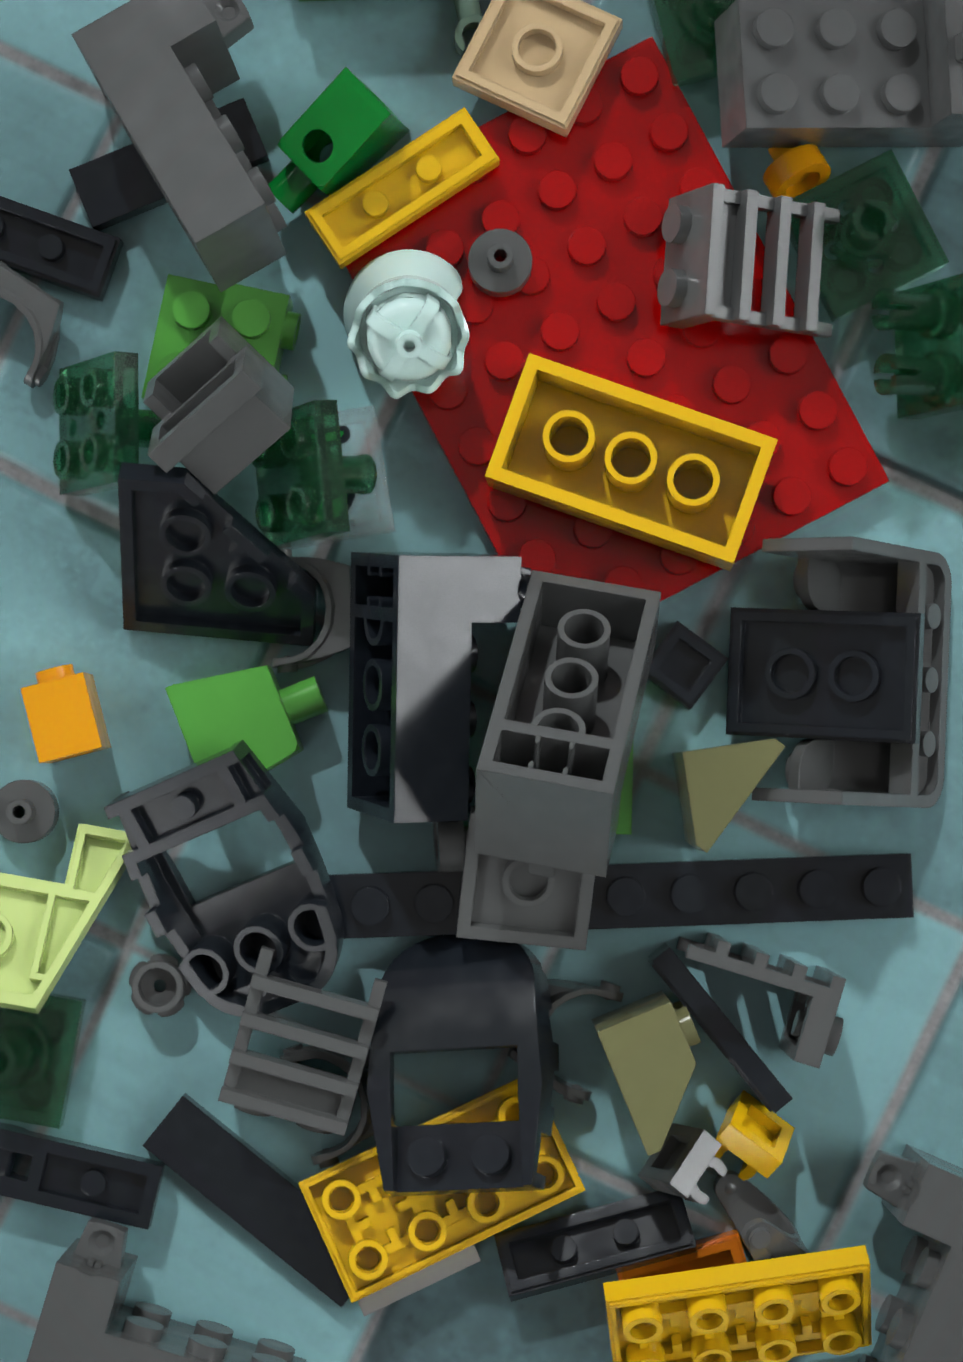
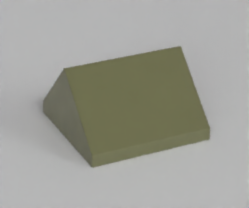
M773 738L672 753L685 841L695 849L707 853L786 746Z

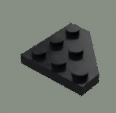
M122 462L118 475L124 630L311 646L314 643L317 606V581L222 497L217 493L214 495L187 468L173 467L166 473L158 465Z

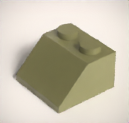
M662 990L591 1019L648 1156L660 1152L696 1066V1061L690 1047L701 1043L687 1007L683 1006L680 1000L671 1003Z

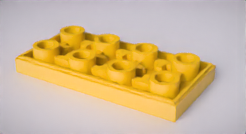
M518 1078L419 1125L519 1121ZM554 1120L551 1137H541L537 1173L546 1176L544 1190L390 1196L383 1189L376 1145L298 1182L351 1303L586 1191Z
M865 1245L603 1283L612 1362H787L796 1356L823 1352L832 1355H845L855 1351L858 1347L872 1345L870 1261Z

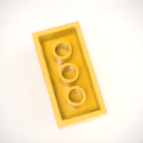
M529 353L485 478L489 487L731 571L778 439Z

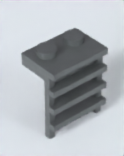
M711 183L670 198L662 221V236L666 241L664 272L659 279L657 297L661 305L660 325L684 329L715 320L820 338L832 337L833 324L818 322L824 223L832 225L839 223L840 210L825 207L826 203L812 202L807 204L792 201L793 197L783 195L778 197L759 195V191L751 189L744 191L726 189L724 184ZM758 211L767 212L760 312L751 311ZM791 217L800 219L793 317L785 316L790 229Z
M707 932L704 944L679 936L676 949L686 952V958L795 991L778 1046L792 1060L820 1069L823 1055H834L841 1038L844 1023L843 1018L836 1016V1012L846 983L845 978L817 965L813 977L807 976V966L782 954L779 955L776 966L768 964L770 955L756 946L743 943L740 955L730 952L732 944L714 933Z
M262 946L255 972L251 979L250 990L241 1015L240 1026L218 1101L234 1105L236 1109L251 1115L261 1117L274 1116L292 1121L299 1127L320 1134L335 1133L345 1136L388 981L375 978L369 1001L364 1002L268 975L275 949ZM263 991L363 1019L358 1040L258 1012ZM253 1029L353 1057L348 1077L248 1050Z

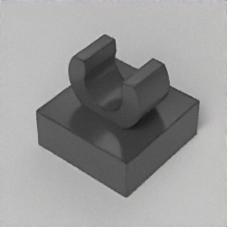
M672 1123L661 1151L649 1157L638 1176L656 1191L680 1196L687 1201L706 1205L710 1198L697 1185L701 1176L707 1171L710 1174L724 1177L728 1170L724 1162L715 1156L722 1144L705 1129Z

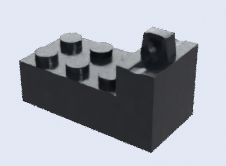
M351 552L347 808L391 823L468 821V804L474 798L476 787L475 775L472 767L469 765L470 738L473 737L477 725L475 705L470 700L471 673L476 669L478 661V646L475 637L472 635V623L518 622L532 573L530 568L521 567V556L476 553Z

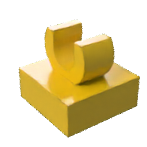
M743 1090L731 1103L716 1136V1140L722 1145L715 1156L720 1159L729 1150L744 1161L738 1177L743 1181L752 1178L756 1172L768 1179L782 1164L795 1128L773 1111L770 1112L765 1105Z

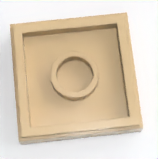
M491 0L452 76L453 86L567 138L623 28V19L581 0Z

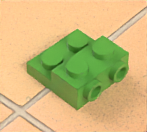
M168 274L141 398L144 400L147 383L221 316L279 372L284 349L294 351L301 324V313L292 312L294 304L290 295L239 284H235L220 292L216 284ZM281 374L288 381V375Z

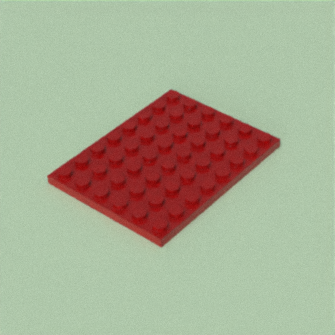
M652 36L606 60L567 138L509 111L479 126L478 128L499 157L500 165L345 267L353 280L366 264L378 256L396 250L414 249L437 255L450 263L458 271L462 279L463 290L457 302L461 307L470 333L464 352L463 371L459 375L447 377L433 393L426 394L417 391H411L495 552L497 555L521 556V567L661 592L660 602L723 570L717 566L488 486L485 474L529 353L778 439L734 563L761 550L763 539L784 538L890 481L813 336L715 320L684 329L660 325L661 305L657 297L659 279L664 272L666 241L662 236V221L668 208L669 199L711 183L724 184L726 189L734 190ZM493 229H507L519 234L527 242L532 253V270L529 280L520 291L507 297H493L483 293L475 286L469 274L468 256L471 246L480 235ZM756 232L751 311L760 312L765 246ZM497 257L496 260L502 262L505 258ZM786 289L785 316L793 317L794 301L788 289Z

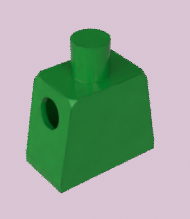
M345 67L279 140L277 146L291 161L268 185L273 195L294 214L318 188L330 196L368 171L410 130L366 84ZM333 143L330 157L320 162V154L323 148Z

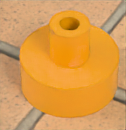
M804 144L794 148H768V153L773 162L764 172L763 182L772 197L783 195L793 197L792 201L800 202L818 191L830 177L831 168L818 146L814 144Z

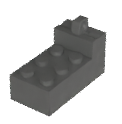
M130 0L71 35L105 98L220 292H223L287 255L278 234L287 225L274 203L276 199L258 167L253 168L243 151L245 149L230 120L226 114L221 116L212 100L214 98L213 94L240 79L228 48L253 30L254 25L242 0Z
M735 0L714 21L722 148H794L804 144H814L818 148L963 146V0Z
M532 570L476 767L474 853L528 863V872L530 874L553 878L556 868L606 877L618 827L622 786L656 645L661 592Z
M906 1144L901 1156L877 1150L868 1168L863 1185L866 1189L882 1198V1204L902 1225L923 1235L922 1237L914 1235L907 1245L901 1262V1271L905 1272L906 1275L897 1295L889 1294L882 1303L875 1323V1330L881 1333L871 1356L864 1353L858 1362H963V1169Z
M92 1217L88 1221L81 1237L71 1244L55 1264L26 1361L306 1362V1359L294 1356L295 1349L292 1346L277 1340L260 1338L256 1345L233 1338L234 1331L217 1322L198 1320L196 1325L192 1326L172 1320V1312L153 1303L136 1302L134 1308L125 1306V1298L138 1258L137 1255L125 1252L128 1228L117 1223Z

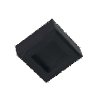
M677 621L654 651L648 680L688 710H691L729 658Z

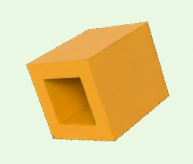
M67 664L35 673L38 684L20 688L39 763H54L111 748L93 674L85 672L75 674L73 664Z

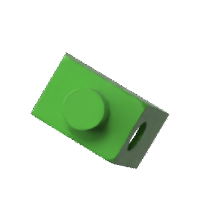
M268 665L173 684L165 688L194 763L228 749L236 742L244 740L265 768L270 771L304 750L295 724L329 711L315 676L280 689L272 667Z

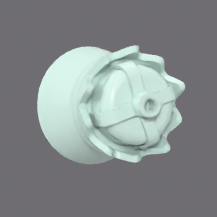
M414 249L396 250L378 256L366 264L357 273L348 288L343 309L344 325L348 336L347 346L354 352L362 376L368 380L380 383L389 396L394 399H399L411 391L426 394L433 393L447 377L459 375L463 371L464 352L470 333L461 307L457 302L463 290L462 279L458 271L450 263L426 251Z

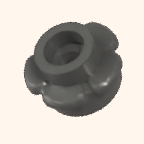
M155 954L151 956L150 961L139 962L131 971L129 977V985L132 987L131 999L136 1008L144 1014L158 1013L161 1017H168L176 1014L183 1008V999L191 993L192 986L178 968V960L168 954ZM161 979L165 981L166 989L159 992L155 989L154 984L156 980Z

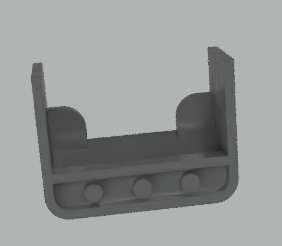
M854 536L763 539L762 552L798 558V564L793 575V585L797 596L808 610L925 614L921 725L919 744L803 739L795 746L786 761L785 776L788 789L755 787L752 791V800L930 808L934 806L943 789L952 591L951 573L946 559L937 552Z

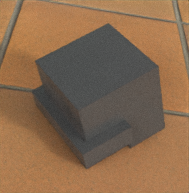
M221 316L147 383L143 403L162 420L152 430L147 455L166 473L180 462L215 495L291 428L294 387Z

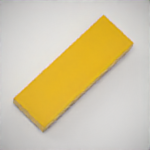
M463 107L304 213L339 268L343 269L498 167L500 159L466 108Z

